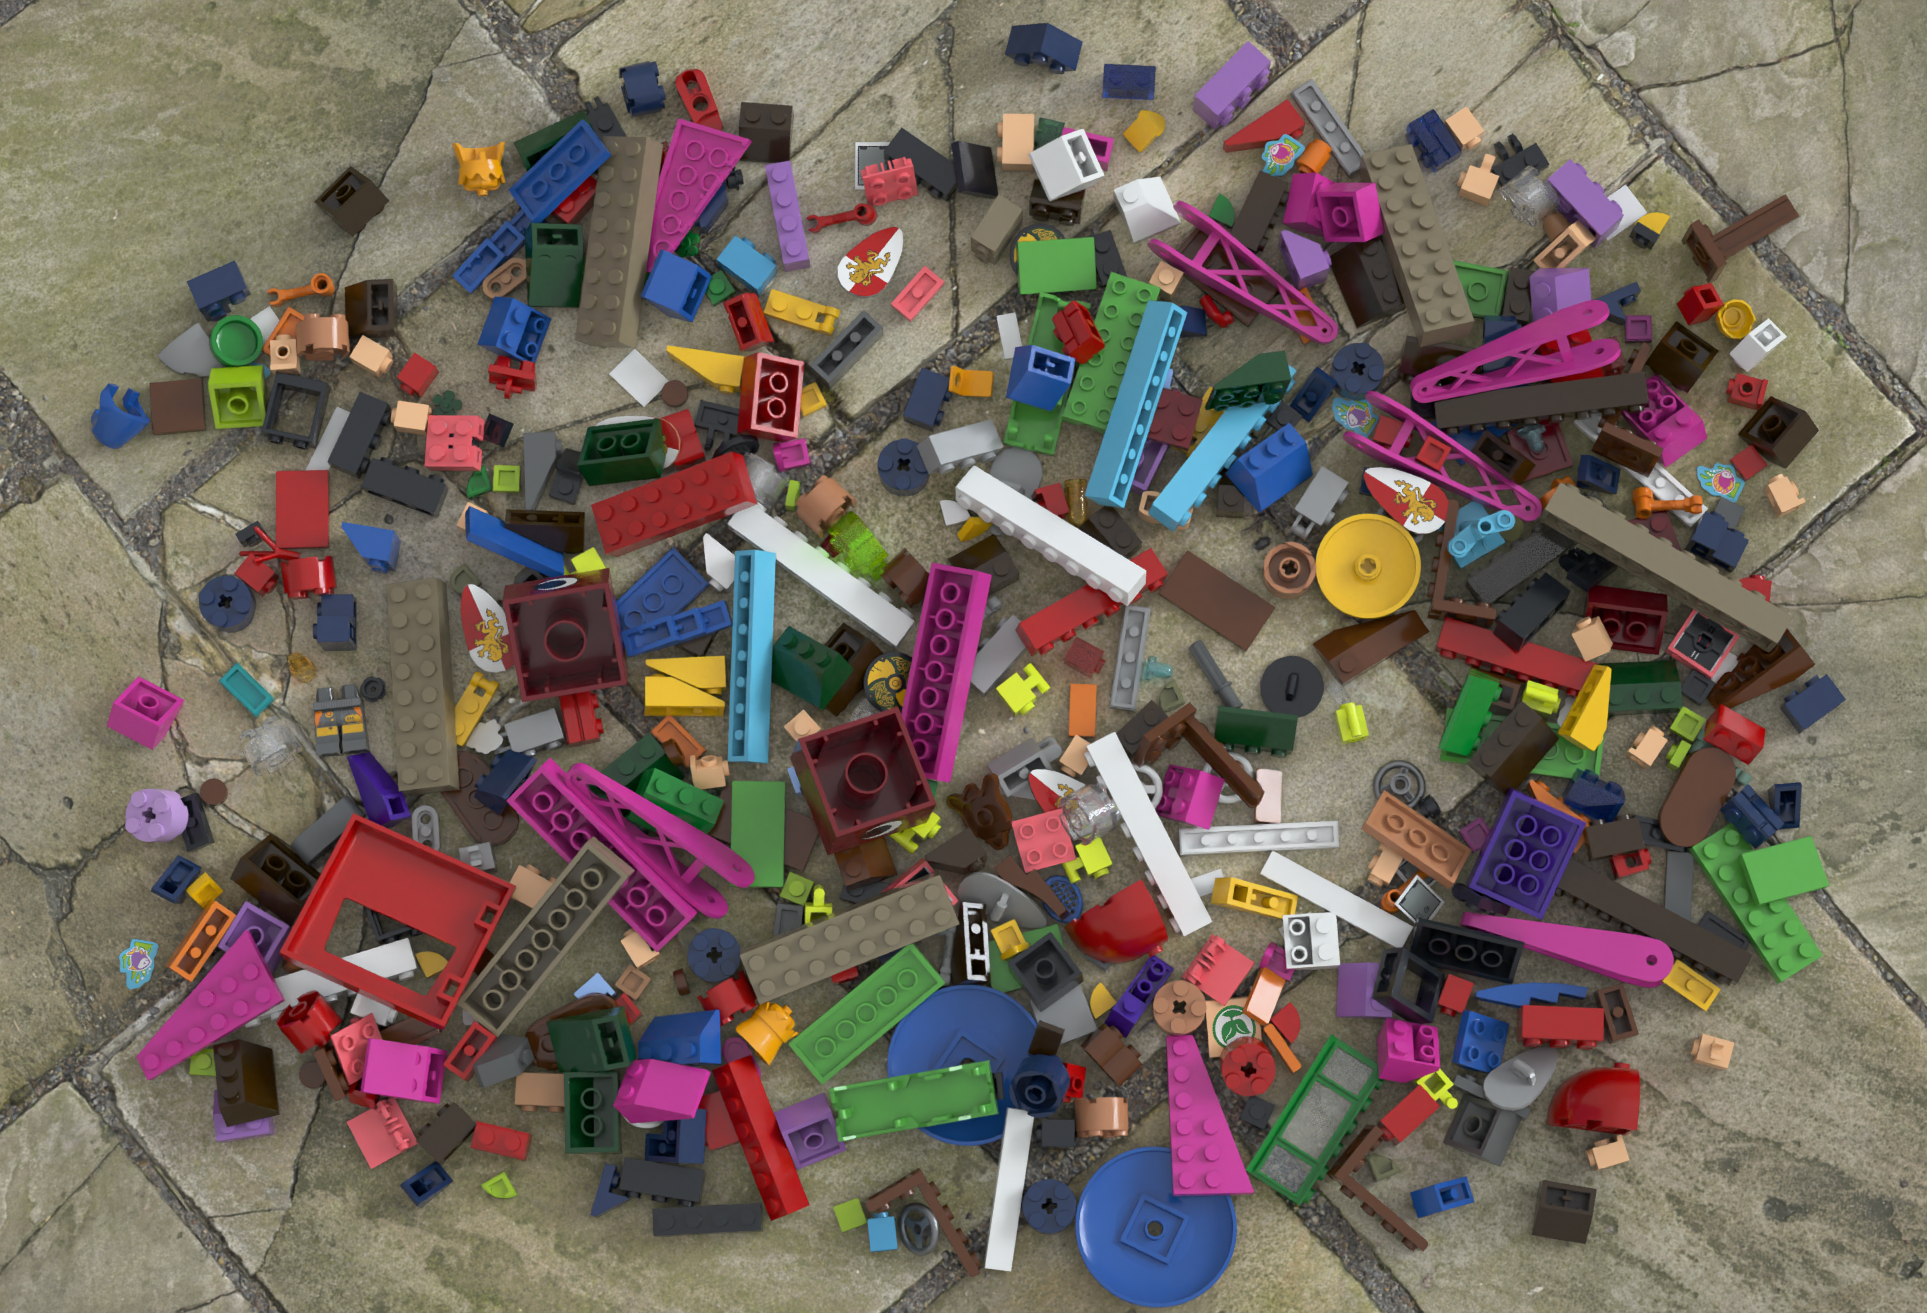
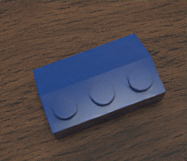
M1290 423L1239 457L1225 473L1259 513L1313 475L1307 443Z
M720 1010L654 1017L638 1041V1060L655 1059L690 1067L721 1064Z

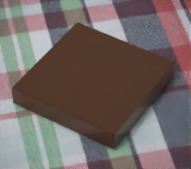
M201 378L149 383L154 436L206 431L204 389Z

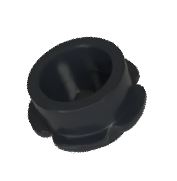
M734 167L727 176L726 183L729 190L736 189L738 191L740 189L739 185L744 184L741 169L736 170V167Z
M368 677L361 685L360 693L366 697L367 701L376 702L377 699H382L386 694V689H384L385 682L381 678ZM372 687L376 688L374 692L371 691Z
M1430 794L1425 798L1420 797L1422 803L1418 807L1426 818L1431 816L1433 819H1436V815L1442 811L1435 799Z

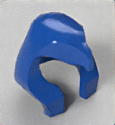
M108 383L100 395V409H95L91 416V431L94 437L103 445L111 449H119L143 431L150 420L138 401L139 392L128 388L122 398L123 406L128 412L125 413L114 404L112 399L119 386Z

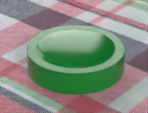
M232 315L221 319L215 325L210 334L209 346L214 358L226 367L249 366L262 351L263 336L259 327L252 320L244 316Z

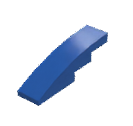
M521 209L510 222L507 220L490 239L486 238L452 275L469 293L472 294L483 284L484 279L511 259L525 245L524 231L532 222ZM544 219L541 223H547L548 221Z
M722 600L702 608L696 607L674 616H664L622 631L621 635L627 655L630 658L732 627L733 621L727 602Z
M1560 983L1512 984L1477 991L1473 999L1519 1009L1522 1005H1529L1530 1000L1555 1005L1558 1001V996L1584 1000L1587 987Z

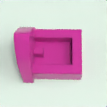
M805 438L773 444L774 457L780 474L785 473V470L810 466Z
M1271 942L1261 959L1259 970L1266 967L1289 982L1295 969H1286L1285 949Z

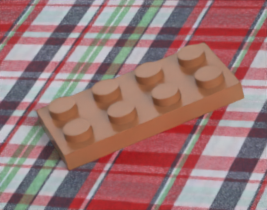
M1385 790L1378 797L1361 828L1448 889L1456 881L1472 851Z

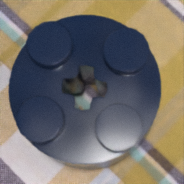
M645 61L618 68L619 79H624L621 89L630 118L660 112L665 108L664 100H666L663 86H658L657 77L659 76L656 61Z
M1353 343L1343 347L1335 355L1330 370V376L1338 382L1334 390L1344 398L1354 401L1365 400L1367 391L1376 392L1384 375V362L1380 354L1367 343ZM1353 369L1361 370V376L1358 373L1352 374Z
M907 438L895 440L885 446L877 462L881 484L888 492L897 496H913L925 488L930 477L917 448L918 443ZM901 464L904 466L908 464L909 471L906 472L904 469L900 471L899 466Z
M230 575L220 576L209 581L200 591L199 609L205 620L215 629L222 632L236 633L245 629L252 622L256 609V599L251 590L241 580ZM227 600L230 601L231 606L228 609L224 607Z
M717 928L704 930L697 934L689 945L687 952L689 967L698 978L706 982L724 981L732 976L739 967L741 961L740 946L735 937L725 930ZM711 948H716V951L722 954V957L717 959V963H712V960L706 956L707 953L711 952Z
M1042 1054L1029 1056L1022 1061L1009 1087L1010 1098L1018 1109L1021 1107L1027 1111V1115L1036 1118L1048 1117L1061 1105L1070 1086V1077L1058 1056Z
M1055 1179L1040 1180L1034 1183L1025 1193L1022 1203L1023 1216L1028 1225L1041 1234L1052 1235L1060 1233L1072 1223L1075 1217V1196L1071 1189L1061 1181ZM1046 1200H1051L1052 1204L1057 1205V1208L1053 1209L1052 1214H1047V1210L1041 1207V1205L1046 1204Z

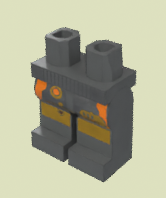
M355 684L341 686L343 699L333 700L331 687L317 689L313 711L316 733L315 750L319 758L343 755V752L346 755L370 752L364 700L360 698Z

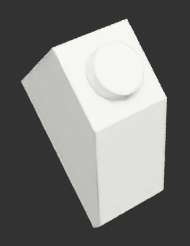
M1768 318L1751 331L1729 354L1740 368L1749 372L1787 336Z
M706 533L703 536L706 572L710 579L708 583L718 592L724 590L729 594L734 588L735 555Z
M358 993L350 1012L360 1018L373 1013L377 1025L388 1027L389 1023L393 1024L398 1015V1011Z

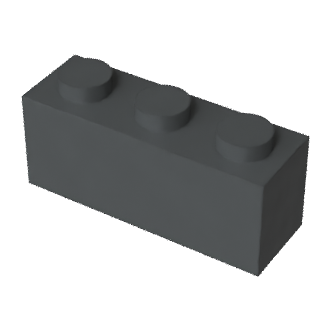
M863 310L810 365L811 373L831 390L884 335L883 327Z

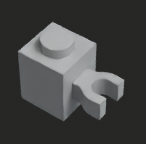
M490 842L459 848L460 856H456L457 860L486 873L498 871L494 849Z

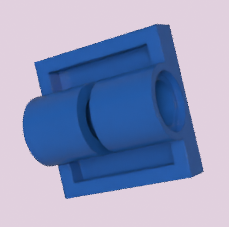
M1463 1010L1452 1063L1464 1069L1489 1074L1501 1065L1509 1023Z

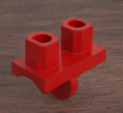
M499 355L494 365H489V383L497 384L496 390L505 391V399L510 400L513 393L522 394L523 390L535 392L537 383L534 362L521 361L518 370L511 368L512 361L509 357Z

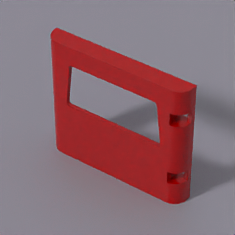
M353 813L279 953L284 959L296 966L429 1026L444 1030L496 926L516 890V886ZM344 900H351L456 948V951L427 995H421L324 950ZM488 912L494 914L490 924L484 922ZM451 985L457 987L453 997L447 995Z

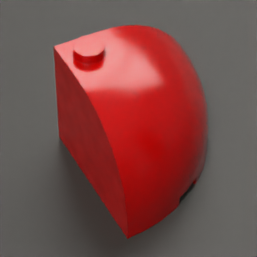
M1142 879L1111 896L1101 907L1099 904L1083 913L1079 919H1074L1064 926L1071 941L1081 952L1104 963H1128L1146 954L1151 958L1162 952V945L1168 941L1163 920Z
M1614 1062L1613 1067L1590 1068L1570 1076L1557 1088L1550 1101L1546 1125L1617 1135L1622 1134L1625 1136L1637 1131L1640 1105L1639 1071L1637 1069H1630V1064Z

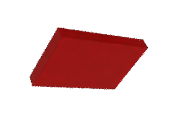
M329 470L276 471V546L285 550L329 548Z

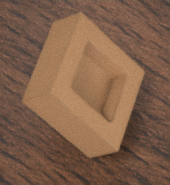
M629 964L614 986L635 1001H638L652 979Z

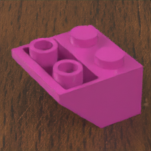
M1318 173L1293 174L1283 224L1299 232L1324 237L1316 191L1335 182Z
M1170 764L1164 777L1162 798L1155 811L1160 817L1209 830L1225 779L1201 770Z
M1386 1017L1377 1037L1379 1078L1407 1083L1439 1071L1438 1027Z

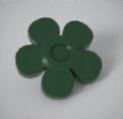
M447 390L444 392V398L439 394L433 397V403L439 406L433 410L434 415H456L454 410H460L462 402L458 399L453 400L455 393Z

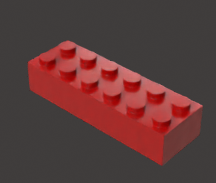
M729 452L594 503L591 507L605 554L619 557L758 504L743 455Z

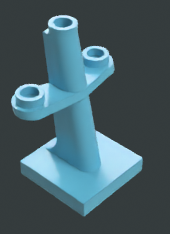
M1474 501L1458 509L1455 534L1448 542L1447 548L1459 570L1506 543L1499 532L1513 528L1515 517L1511 512L1501 510L1488 515L1483 505ZM1443 525L1436 531V533H1438V531H1443Z

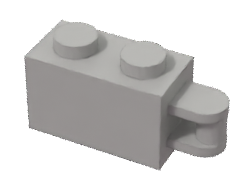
M1322 466L1295 507L1293 515L1297 518L1289 531L1306 540L1313 528L1320 531L1323 525L1328 527L1336 514L1332 510L1337 503L1342 505L1349 494V491L1346 490L1349 482ZM1301 520L1309 524L1307 529L1299 525Z
M555 708L504 724L506 732L499 735L502 736L503 740L508 738L510 746L503 747V744H501L494 750L495 756L498 754L504 755L509 749L534 757L539 750L546 748L547 751H553L562 747L561 743L566 742V738Z
M1031 737L991 761L987 766L991 773L999 777V786L1005 795L1009 797L1029 785L1027 777L1031 770H1052L1049 763L1061 755L1062 748L1052 737H1047L1038 743Z

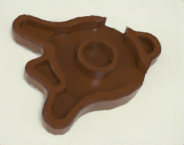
M989 773L984 776L981 790L975 783H970L965 786L963 794L953 793L947 797V805L961 816L966 829L970 827L976 838L979 837L986 840L984 843L989 844L995 850H1002L1008 845L1012 814L1008 803L1000 793L999 777L996 774Z

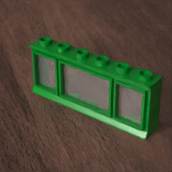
M1331 1034L1246 1168L1247 1174L1297 1206H1300L1302 1202L1308 1204L1316 1191L1312 1189L1313 1184L1317 1179L1322 1181L1330 1169L1326 1166L1331 1156L1336 1159L1344 1145L1340 1141L1345 1133L1350 1136L1357 1126L1358 1122L1354 1119L1358 1112L1365 1113L1372 1102V1099L1369 1098L1370 1093L1374 1088L1379 1090L1385 1079L1379 1078L1378 1064Z

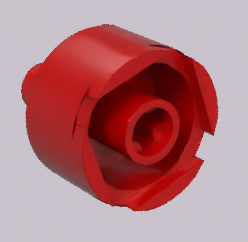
M317 556L288 560V563H280L284 594L288 595V598H293V600L309 598L308 593L314 592V595L319 596L334 595V589L337 588L333 556H325V559L318 560Z
M743 970L738 972L739 979L736 980L733 975L707 990L708 997L704 998L702 994L697 996L704 1011L720 1010V1027L733 1020L732 1014L736 1011L741 1010L743 1014L757 1005L755 1002L757 996Z
M316 990L309 991L298 997L299 1003L293 1008L289 1004L277 1019V1025L281 1032L300 1054L305 1053L315 1045L322 1047L327 1044L331 1039L329 1034L342 1022V1018Z
M1243 1036L1237 1038L1224 1047L1220 1055L1219 1065L1224 1082L1229 1089L1239 1095L1254 1096L1263 1094L1274 1080L1276 1068L1269 1048L1255 1037ZM1247 1062H1251L1252 1067L1244 1070L1243 1066H1246Z

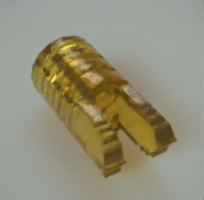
M1068 479L1064 481L1065 499L1070 511L1067 518L1069 519V524L1078 528L1086 521L1088 498L1085 496L1087 480Z
M298 652L292 653L288 657L290 673L297 681L308 683L315 678L316 666L308 657Z

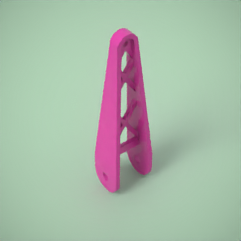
M1178 200L1173 205V208L1182 218L1209 236L1193 260L1188 259L1160 240L1151 238L1147 243L1151 251L1186 275L1317 344H1330L1338 334V326L1333 319L1213 219L1188 203ZM1219 243L1223 246L1233 270H1207L1202 267V264L1215 245ZM1233 255L1253 270H1239ZM1219 276H1235L1240 288ZM1242 276L1264 277L1278 288L1284 304H1265L1249 294ZM1288 296L1299 305H1291ZM1279 311H1288L1290 318ZM1294 311L1310 312L1317 326H1303L1299 324Z
M1589 300L1563 308L1419 374L1410 383L1413 398L1420 403H1428L1583 373L1608 365L1615 361L1621 353L1620 345L1617 341L1613 339H1599L1570 348L1567 335L1592 328L1604 322L1609 316L1608 305L1600 300ZM1557 340L1560 352L1546 356L1533 354L1541 344ZM1506 356L1518 358L1512 366L1482 375L1472 373L1478 366ZM1449 376L1458 377L1452 384L1442 387L1435 385L1440 379Z
M1367 391L1365 398L1369 403L1404 423L1389 450L1357 433L1346 431L1343 439L1349 445L1377 461L1425 479L1436 486L1495 511L1507 510L1519 517L1524 523H1530L1540 516L1542 505L1537 497L1506 479L1478 456L1409 408L1381 393ZM1412 429L1419 433L1423 442H1425L1429 435L1451 448L1450 453L1452 454H1448L1445 460L1461 459L1476 468L1486 486L1466 487L1451 480L1443 465L1439 470L1440 474L1417 464L1416 457L1400 456L1399 453ZM1488 477L1501 485H1492ZM1489 491L1492 499L1479 492ZM1496 491H1512L1520 505L1506 506L1502 504Z
M576 763L568 770L565 776V783L568 788L680 896L706 916L720 919L727 913L728 905L719 891L697 875L705 865H708L730 883L738 887L747 888L754 882L755 874L751 866L723 843L587 764ZM588 784L596 785L605 791L608 799L599 798L590 790ZM620 808L630 809L655 827L660 838L647 836L623 817ZM671 847L684 848L694 855L696 859L689 867H686L675 858Z
M1463 912L1460 922L1461 927L1524 942L1523 948L1623 983L1644 988H1655L1663 984L1661 980L1669 975L1674 963L1672 951L1664 942L1636 934ZM1647 962H1652L1654 965L1651 966Z

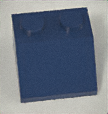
M509 749L503 756L498 754L490 765L492 771L488 776L483 774L474 785L477 788L474 798L500 816L509 804L506 800L531 776L537 759Z

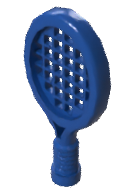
M1056 875L1049 877L1045 882L1048 886H1054L1051 890H1056L1054 894L1059 895L1058 899L1062 900L1061 903L1064 904L1070 915L1062 921L1055 912L1051 911V908L1042 902L1045 911L1051 918L1061 923L1068 924L1074 919H1079L1083 909V898L1079 888L1075 883L1071 884L1070 880L1064 876Z

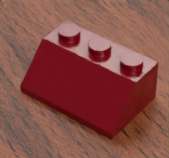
M1596 585L1587 592L1583 618L1590 617L1593 619L1597 616L1600 617L1613 643L1611 649L1659 655L1668 615L1667 594Z

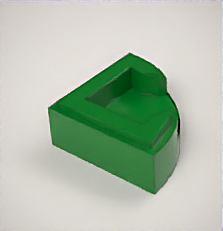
M1219 193L1209 217L1215 222L1232 229L1235 218L1232 204L1225 196Z
M485 465L481 466V471H474L467 484L468 499L493 491Z

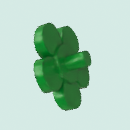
M691 229L678 246V255L682 258L688 255L696 256L698 253V248L695 244L700 242V237L696 233L692 234Z

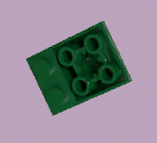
M531 223L524 231L528 306L579 308L583 263L582 224Z
M1285 350L1258 354L1213 386L1205 409L1224 411L1233 406L1248 408L1256 403L1265 402L1267 405L1278 403L1283 399L1291 381Z
M624 1006L548 1020L546 1022L559 1072L612 1070L631 1066L637 1057Z

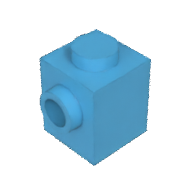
M889 1212L873 1213V1219H867L871 1253L898 1250L895 1217H889Z

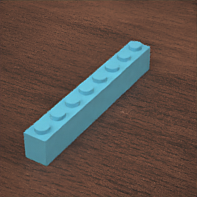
M1148 300L1085 493L1087 498L1099 505L1124 508L1187 315L1186 311L1172 302Z
M1290 365L1288 366L1291 381L1285 394H1288L1296 383L1293 378L1297 370ZM1281 400L1271 405L1263 402L1256 403L1248 408H1241L1240 406L1229 407L1153 502L1148 514L1173 532L1179 525L1184 527L1192 516L1189 513L1194 506L1197 508L1201 506L1207 497L1205 494L1206 490L1209 487L1215 488L1222 478L1220 472L1223 468L1228 470L1237 459L1234 454L1238 449L1243 451L1252 439L1249 435L1253 430L1258 432L1267 420L1264 418L1268 411L1273 413Z
M760 550L735 551L728 762L746 764L768 763L776 553Z

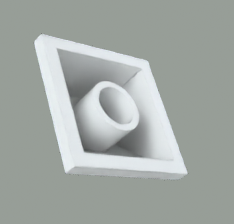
M1161 177L1137 179L1113 190L1114 202L1133 244L1181 224Z

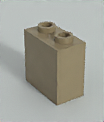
M998 194L971 235V251L976 253L975 257L985 264L990 262L996 265L1023 223V209Z

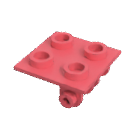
M902 157L892 160L894 169H892L890 160L887 161L889 167L887 171L884 170L882 162L880 163L882 172H879L877 164L865 166V169L860 170L867 204L880 206L887 202L899 199L905 200L918 195L911 158L906 159Z
M1063 808L1012 821L1025 873L1031 872L1034 869L1037 871L1076 860Z
M1212 934L1182 978L1225 1006L1255 962L1226 944L1221 937Z
M373 1013L363 1018L359 1016L350 1020L351 1025L330 1036L348 1085L363 1078L368 1038L383 1040Z
M395 1098L384 1099L376 1104V1110L370 1109L347 1121L371 1169L419 1144L416 1142L417 1139Z

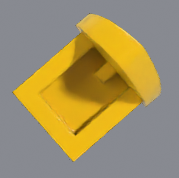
M1141 110L1138 113L1139 117L1123 133L1139 153L1144 152L1157 136L1159 137L1164 132L1166 126L1162 115L1148 110Z
M1015 919L990 930L1001 952L999 956L1001 961L1013 959L1030 947L1029 942H1025Z

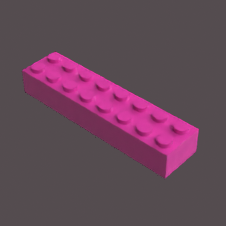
M931 563L901 715L926 778L950 783L992 575L937 563Z
M549 758L506 801L568 864L585 843L594 836L635 871L608 904L658 952L699 910L680 896L568 788L565 783L566 773Z

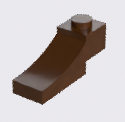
M1011 855L994 867L998 873L997 877L1045 903L1062 921L1070 915L1035 869L1026 875Z

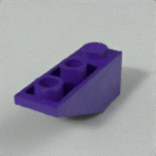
M371 752L347 757L370 821L383 827L391 828L411 817L403 793L399 792L397 784Z
M1157 956L1149 958L1113 1007L1104 1024L1109 1027L1115 1026L1126 1038L1151 1004L1156 993L1174 971V968Z

